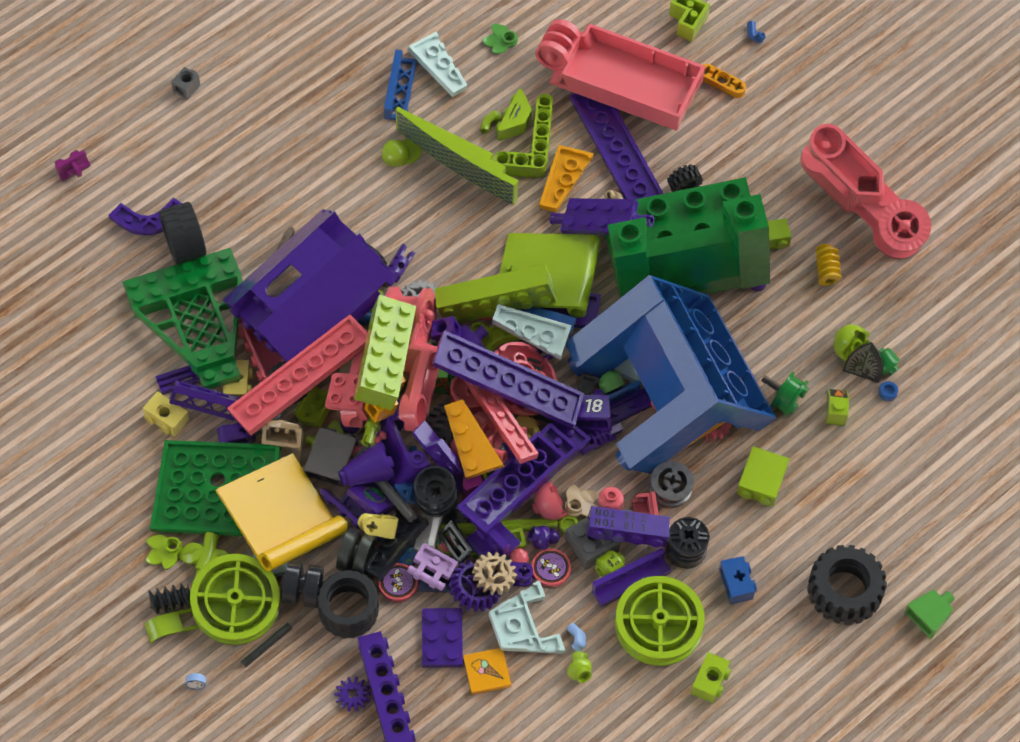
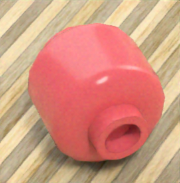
M606 487L599 493L598 507L622 510L624 497L618 488Z

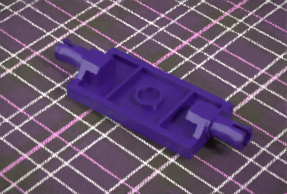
M569 198L565 213H551L550 215L554 217H549L550 224H561L560 231L562 234L609 235V224L646 217L647 226L652 227L654 216L639 215L637 213L639 203L636 199Z

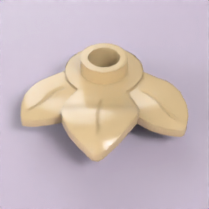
M572 485L567 489V501L564 509L568 515L572 517L580 515L588 517L591 506L598 507V505L593 504L595 500L594 490L580 492L576 485Z

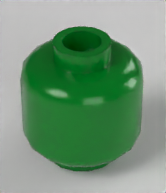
M882 347L879 350L883 364L882 376L888 373L891 376L899 369L897 365L900 359L890 348L884 349Z

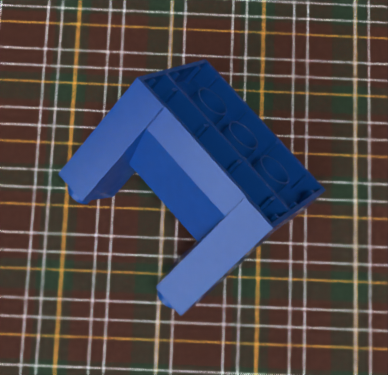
M649 275L566 342V347L571 355L567 360L568 365L580 377H582V374L589 373L600 379L603 374L610 370L613 371L629 358L657 410L653 416L616 443L619 448L616 458L627 471L635 470L651 474L659 464L670 460L717 423L726 422L733 424L739 429L745 427L761 431L777 419L712 299L707 294Z

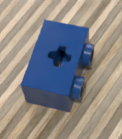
M744 556L722 560L719 571L730 605L753 600L757 587L755 581L751 580L750 577L751 567L749 562L745 561Z

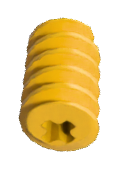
M830 244L817 246L815 252L819 285L830 286L841 281L839 250Z

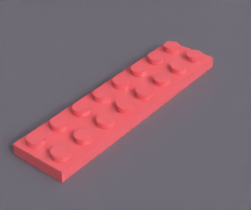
M348 315L227 408L228 411L250 435L254 434L361 352L365 347L368 332L351 315Z

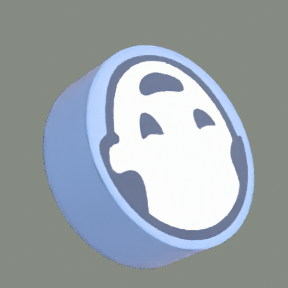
M198 673L189 674L186 676L185 686L193 690L203 689L206 686V677Z

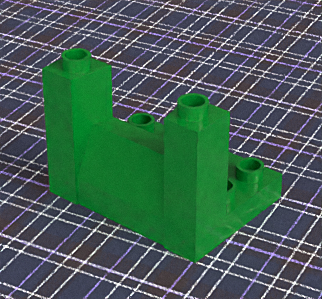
M746 177L636 199L639 203L637 208L639 215L654 216L652 227L647 226L646 217L608 225L609 235L605 236L619 299L649 275L704 294L770 284L769 225L761 194L750 195Z

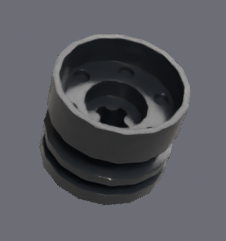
M430 466L423 469L417 475L414 481V492L418 506L424 514L431 517H442L454 510L458 502V492L453 474L443 467Z
M692 517L680 518L673 522L669 528V539L665 549L671 563L677 567L688 569L694 568L703 562L710 538L706 525L697 518Z

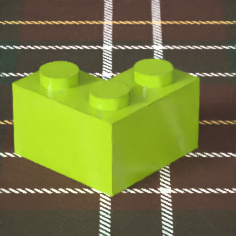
M672 0L670 2L669 16L679 20L676 35L693 42L708 18L710 4L702 0Z

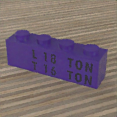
M591 506L587 518L586 537L608 539L614 542H630L635 545H652L656 548L665 547L669 539L670 517Z

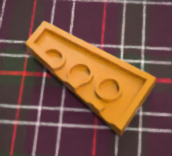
M558 145L539 203L540 209L557 213L593 159L594 153Z
M464 400L444 405L465 477L470 479L505 467Z

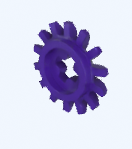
M347 677V684L341 680L340 683L343 687L336 686L335 689L340 690V692L334 693V696L340 697L336 700V703L342 702L340 708L343 709L345 706H348V712L351 711V707L355 708V712L358 711L357 706L359 705L365 708L363 702L369 703L370 700L366 696H371V692L365 691L370 686H362L365 680L357 683L358 677H355L354 682H351L350 677ZM356 689L357 697L349 698L348 691Z

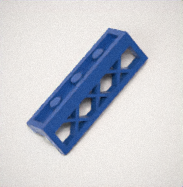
M395 49L384 105V119L396 120V114H393V110L397 107L408 111L417 60L403 58V50ZM402 64L412 65V68L405 72ZM405 77L409 83L402 86L399 80ZM403 92L406 98L399 101L396 95Z

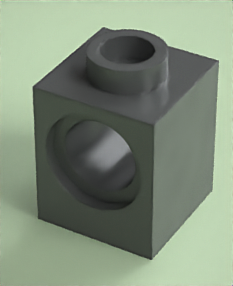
M184 67L171 81L173 92L188 100L200 86L198 73Z

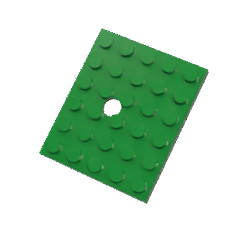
M165 440L150 523L151 532L186 534L212 532L217 535L243 536L217 494L216 489L279 460L281 446ZM216 474H222L225 477V482L221 486H213L210 483V480Z

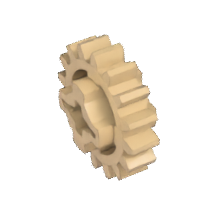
M488 552L486 557L481 555L479 560L475 562V567L472 571L475 574L473 581H479L477 587L483 586V592L490 590L491 595H493L497 591L501 595L503 590L508 592L510 586H513L517 576L514 573L516 567L510 566L512 560L506 561L505 554L499 557L498 552L494 556Z

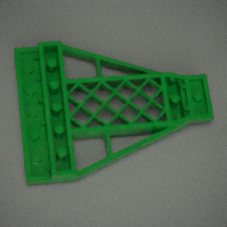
M231 248L122 281L134 317L143 322L191 366L192 371L199 376L203 388L212 389L241 379L236 365L239 320L234 317L233 331L229 333L221 312L231 308L225 302L217 303L213 296V293L238 286L243 282L242 274ZM199 299L205 301L203 306L196 304ZM180 305L187 307L185 312L178 310ZM168 308L171 319L154 324L145 315ZM192 309L199 311L196 316L190 314ZM204 313L211 315L208 320L201 318ZM186 319L193 321L190 326L183 324ZM197 323L204 325L202 330L195 328ZM175 327L183 348L175 344L162 330ZM209 327L216 329L214 334L207 332ZM221 331L223 332L224 337L219 336ZM191 333L198 334L196 339L189 338ZM203 337L210 339L207 344L201 342ZM215 341L221 342V344L212 346ZM197 347L203 348L202 350L194 352Z

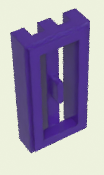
M190 365L156 376L162 395L172 392L174 385L165 388L163 386L175 383V380L181 381L193 377L183 382L192 385L199 383Z

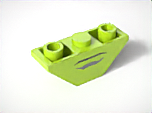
M520 88L516 94L512 95L509 108H505L502 122L499 121L497 123L495 131L499 141L525 133L531 121L532 108L523 90Z

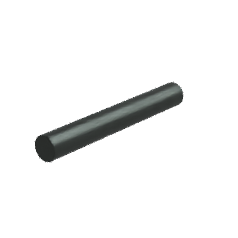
M286 623L241 661L244 667L250 665L292 629L291 625Z

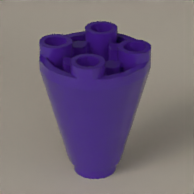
M382 441L369 447L342 467V470L338 471L343 486L382 482L395 478L392 469L394 467L391 456H386V449Z

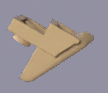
M284 420L269 421L263 426L261 444L281 446L280 459L293 453L300 463L302 458L303 428L298 424Z

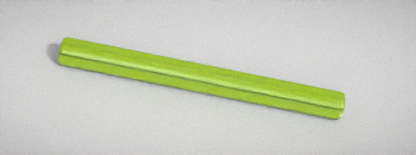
M544 518L501 521L508 530L522 528L523 531H529L533 526L539 527L542 525L547 526L549 529H557L558 527L557 520L548 521ZM472 522L456 523L464 535L472 534L476 531V525ZM442 524V525H440V531H441L447 524Z

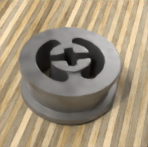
M676 461L663 462L652 472L649 491L650 493L655 491L658 504L670 508L679 507L690 498L694 478L691 471L684 464ZM665 476L661 489V487L658 484V480L661 477ZM682 480L685 485V489L678 493L680 483Z

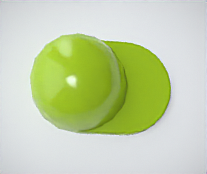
M391 139L382 148L383 161L392 167L414 163L422 154V149L409 139L401 141Z

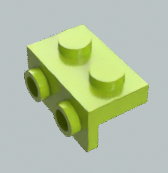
M316 385L308 392L307 397L303 398L298 404L294 414L301 424L321 427L331 410L325 406L328 391L319 390Z

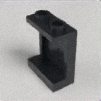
M320 427L304 467L305 474L308 477L343 487L338 471L342 470V467L350 462L355 446L359 445L357 438L350 433H337L335 429L330 427L326 429Z

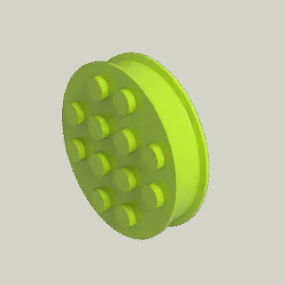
M227 554L217 557L207 563L198 572L193 581L190 592L192 614L198 627L211 639L228 645L250 643L263 636L272 627L278 616L280 592L277 580L272 571H266L259 560L244 554Z
M666 576L643 578L629 586L618 602L615 616L616 635L625 651L636 660L654 666L672 665L690 656L701 640L705 624L703 605L697 594L685 583Z

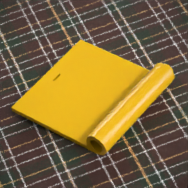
M293 453L216 489L223 504L266 571H271L345 534L348 528V523L341 516L332 517Z

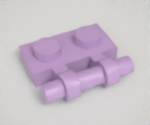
M423 543L413 560L419 567L415 568L410 565L407 572L413 575L414 579H420L428 583L429 587L442 591L446 584L439 581V579L442 577L448 581L458 561ZM426 568L435 573L434 577L424 573V569Z

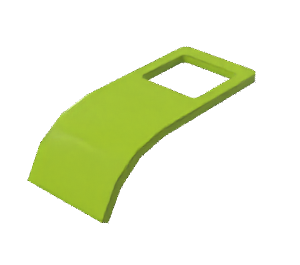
M192 609L167 613L148 620L145 623L150 643L163 636L199 629L198 625L186 628L182 626L179 615L192 612Z

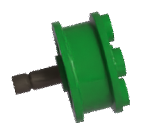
M793 371L782 384L777 383L766 375L761 380V382L777 391L770 407L772 409L775 407L782 411L784 417H787L789 413L792 415L795 413L799 406L797 401L800 397L804 398L809 390L806 387L809 381L803 382L794 376L795 373Z

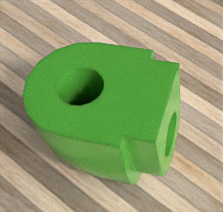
M616 370L606 372L599 380V389L604 392V395L624 385L620 374Z

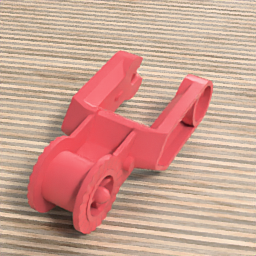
M822 124L815 128L810 136L808 145L801 152L800 163L804 171L845 212L857 213L873 229L874 243L884 255L894 259H904L914 255L930 236L931 220L926 209L915 201L901 200L884 183L883 171L839 127L833 124Z
M391 286L385 294L386 297L416 306L403 374L410 375L406 392L402 396L399 406V419L404 421V430L414 431L427 418L439 372L438 368L432 366L437 347L427 343L431 339L432 321L437 320L436 299L431 288H423L418 297L403 296L399 287ZM364 349L353 357L349 374H359ZM340 410L341 421L345 427L363 428L367 421L360 420L356 411Z

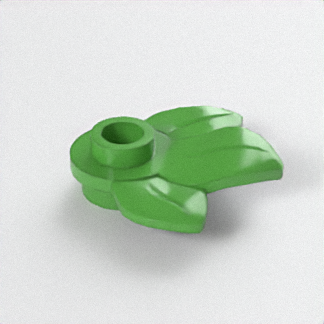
M492 24L493 34L482 39L486 46L493 48L492 51L495 54H502L508 48H512L518 43V36L515 32L508 30L506 26L500 24Z

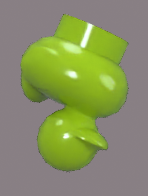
M575 651L572 654L573 662L567 667V675L579 683H585L592 677V665L587 659V653Z

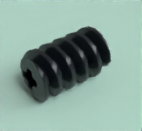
M180 583L179 590L172 585L171 591L165 586L163 593L156 588L154 595L151 590H148L151 609L156 614H159L160 608L166 613L168 606H170L172 611H175L176 604L180 609H183L184 603H186L188 608L191 607L189 584L185 588Z

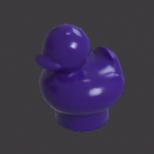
M544 525L531 527L527 536V540L532 542L533 546L539 550L547 549L549 547L548 543L556 544L560 539L558 532L554 531L553 528L549 530Z

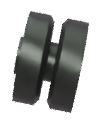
M349 528L344 535L338 552L336 570L345 571L352 568V571H358L366 575L364 568L376 549L377 536L365 534L361 538L360 531Z

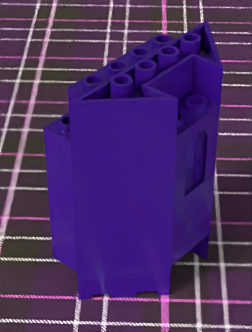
M322 209L228 294L223 301L231 308L230 312L236 319L241 318L243 320L242 324L248 330L252 328L255 331L253 334L260 342L264 340L266 342L265 346L272 353L276 351L288 362L348 315H351L358 322L373 308L378 296L381 295L378 289L394 273L381 261L382 259L374 249L367 245L360 233L356 235L340 220L335 211ZM290 265L302 274L279 296L270 297L267 295V287Z

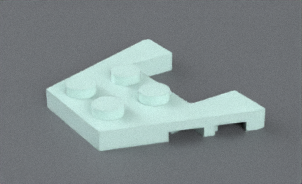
M536 581L531 587L522 590L517 596L508 599L489 611L488 616L501 651L556 654L565 652L560 634L539 638L527 604L545 599L540 581Z

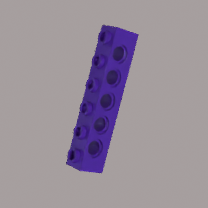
M381 631L357 637L358 647L385 742H416L414 731L409 730L408 723H411L408 711L404 712L402 706L405 704L403 693L398 692L397 686H400L398 675H393L394 661L392 655L388 656L387 649H389L387 637L383 638ZM375 653H379L382 655L380 658L372 657V655ZM383 671L386 672L387 675L384 677H380L377 675V673ZM384 690L392 691L390 695L382 694ZM391 708L397 710L395 714H390L387 711ZM395 727H401L403 731L400 733H395L393 729Z

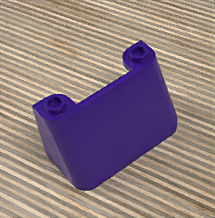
M401 399L397 400L399 405L394 415L381 420L379 425L381 426L380 431L387 434L386 439L381 440L386 449L385 454L387 457L391 456L394 463L392 469L395 478L387 481L394 489L395 484H414L417 475L423 469L431 466L424 452L417 450L408 453L400 435V431L404 429V421L399 419Z

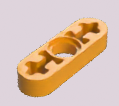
M702 64L706 66L704 73L710 72L704 74L703 82L735 98H741L745 95L746 84L744 81L711 64ZM724 78L727 80V82L721 84L717 81V79Z

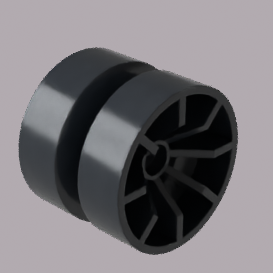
M288 562L281 588L283 604L297 605L300 596L303 595L304 607L318 608L317 596L319 588L323 583L324 567L309 565L306 575H304L302 563Z

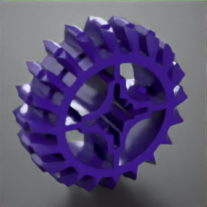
M477 559L474 560L473 564L468 560L465 564L461 563L459 567H456L450 576L449 588H451L450 595L455 596L454 602L460 601L459 607L465 605L467 606V611L473 608L474 613L478 609L482 612L486 608L490 610L493 604H497L498 598L501 597L497 591L493 595H491L490 590L483 592V586L477 587L474 591L476 581H473L474 576L469 575H475L472 571Z

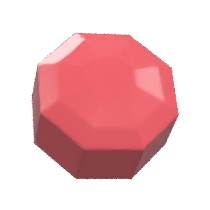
M516 548L509 554V560L511 559L512 562H529L528 553L522 548Z

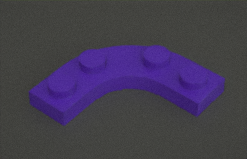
M173 197L161 210L182 203ZM120 203L109 214L110 220L130 233L146 236L163 232L159 212L149 216L140 215Z

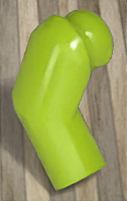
M493 110L483 117L480 132L484 134L489 133L491 123L493 121L497 123L501 121L502 114Z

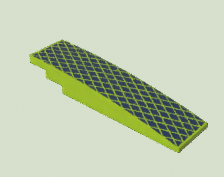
M399 107L396 108V130L471 183L512 205L516 203L518 199V180L506 174L505 166L493 161V153Z

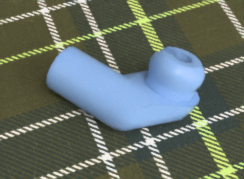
M572 622L566 630L574 636L575 642L572 644V648L575 651H581L586 646V634Z

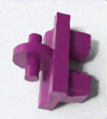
M75 150L70 153L69 158L65 160L58 159L54 162L62 182L74 175L78 178L81 177V171L91 166L84 150L80 152Z

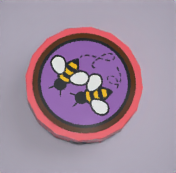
M545 549L539 552L533 558L531 565L535 581H540L541 585L545 587H558L564 584L571 572V564L567 555L556 549Z
M396 563L382 581H379V590L387 600L404 602L415 595L418 588V580L414 579L413 575L407 572L408 565Z

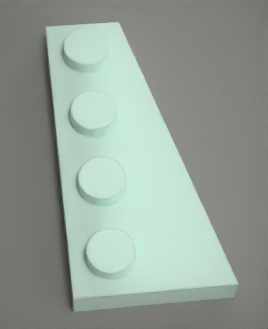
M437 32L408 46V52L452 97L467 89L464 78L458 68H455L451 56H448L445 51L446 47L438 39L439 35Z
M499 304L492 319V324L561 360L571 325Z

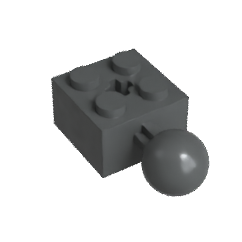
M587 518L567 528L565 531L566 542L585 570L595 566L597 558L609 550H613L616 553L619 552L621 542L586 537Z

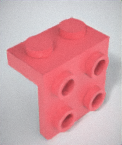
M334 373L325 403L327 409L356 411L360 420L368 421L369 414L364 409L366 403L354 399L359 374Z

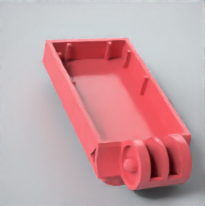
M562 19L551 22L535 51L537 60L543 66L555 71L549 81L550 84L676 131L703 81L706 67L593 24H588L586 29L580 32L574 24Z

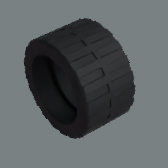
M190 202L159 211L164 236L176 264L207 254L202 231Z
M339 571L324 580L319 588L317 596L319 618L328 632L341 638H356L357 636L364 635L375 625L379 614L377 589L372 580L358 571ZM343 592H356L367 600L366 608L360 614L353 617L336 615L330 610L329 603L336 595Z

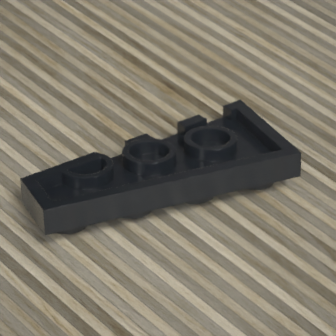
M396 509L397 514L395 517L398 518L395 538L381 537L378 549L374 550L364 568L366 575L381 582L430 524L427 518L416 514L417 518L413 519L412 522H408L403 514Z

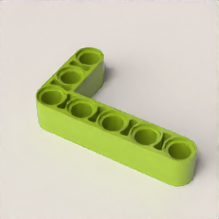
M544 93L537 97L532 152L500 151L495 154L494 161L506 167L507 175L541 178L546 175L553 98L549 94Z

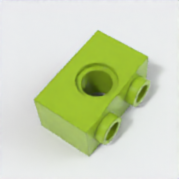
M707 652L692 686L691 694L711 703H714L716 697L720 698L724 689L721 686L723 680H728L732 670L729 669L730 661ZM708 676H715L717 680L711 681L708 679Z

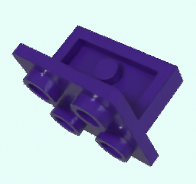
M501 522L486 534L476 526V531L467 537L475 552L479 556L484 555L485 557L488 552L492 556L496 552H498L499 557H502L504 554L507 556L520 545V541Z

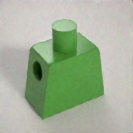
M931 590L910 602L904 613L932 639L951 616L953 608L949 604L955 598L949 591L940 596L935 590Z

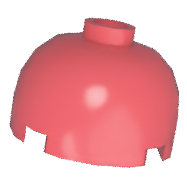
M553 481L544 483L534 494L535 503L532 504L536 515L540 513L548 521H555L568 516L562 508L564 503L556 486L553 485Z

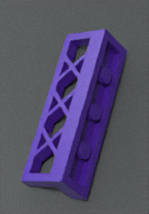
M175 380L169 403L237 421L231 414L225 412L240 397ZM176 393L188 396L184 401L175 400ZM193 399L205 400L207 403L203 406H197ZM212 404L224 405L226 408L219 412L214 410Z
M660 548L594 581L592 593L601 608L620 599L629 586L643 578L670 574L671 569L664 559V549Z

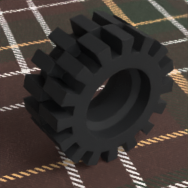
M689 164L688 167L687 165H684L683 168L679 167L677 171L674 170L673 174H670L667 178L672 192L699 187L703 181L696 165L692 166V164Z

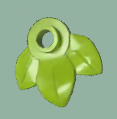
M161 534L146 539V542L152 550L148 554L146 562L151 565L162 563L165 570L173 567L177 562V555L183 549L181 540L177 537L167 538ZM172 545L176 546L175 549H169Z

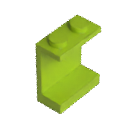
M753 446L742 474L737 494L744 499L759 501V503L765 506H774L790 458Z

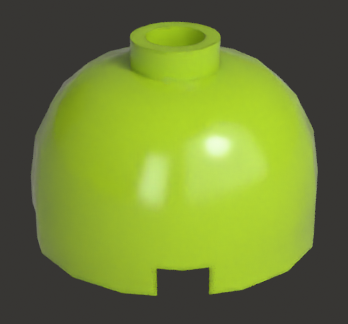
M848 324L843 326L834 334V352L846 362L854 349L870 342L868 340L870 333L859 325Z

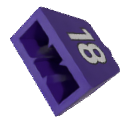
M600 389L594 390L592 395H584L575 425L582 431H612V409L609 396L604 395V392Z

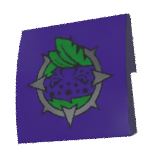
M376 483L354 485L347 491V495L369 514L381 515L384 513L387 515L396 509V506L393 505Z

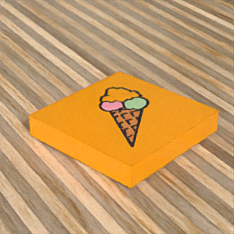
M500 648L463 655L471 695L511 687L504 651H501Z

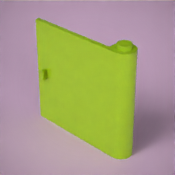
M509 233L499 274L546 264L554 282L556 302L533 307L567 308L571 316L581 318L587 312L601 240L596 235Z

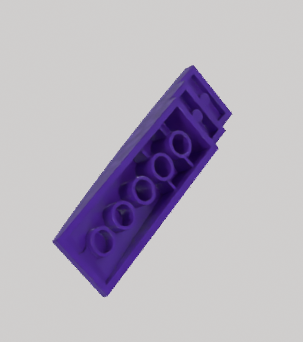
M556 421L552 424L549 423L540 433L536 432L529 439L539 453L537 459L520 464L513 454L503 463L505 467L494 471L457 506V509L482 532L488 533L569 463L591 442V438L576 425L573 428H569Z

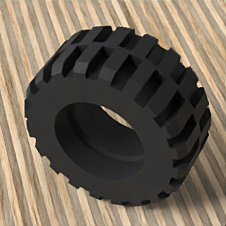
M837 545L835 550L831 547L826 550V553H821L812 566L807 586L811 603H816L815 610L818 613L822 611L824 618L828 620L830 617L837 624L843 621L845 625H851L852 621L858 624L864 618L868 620L879 609L887 587V582L885 581L886 573L884 570L881 571L883 567L881 562H876V556L872 553L867 554L866 549L862 547L860 550L856 549L855 545H849L848 547ZM839 572L851 573L862 581L865 592L857 597L842 596L833 590L829 583V577Z

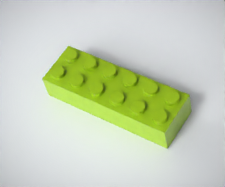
M546 264L434 288L436 306L441 317L454 316L458 323L475 321L483 317H493L498 304L520 310L556 302L554 282Z
M383 295L378 296L372 309L354 395L355 400L392 411L399 397L416 306Z

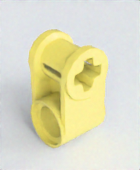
M364 513L359 517L358 526L367 535L388 539L395 538L398 524L397 517Z

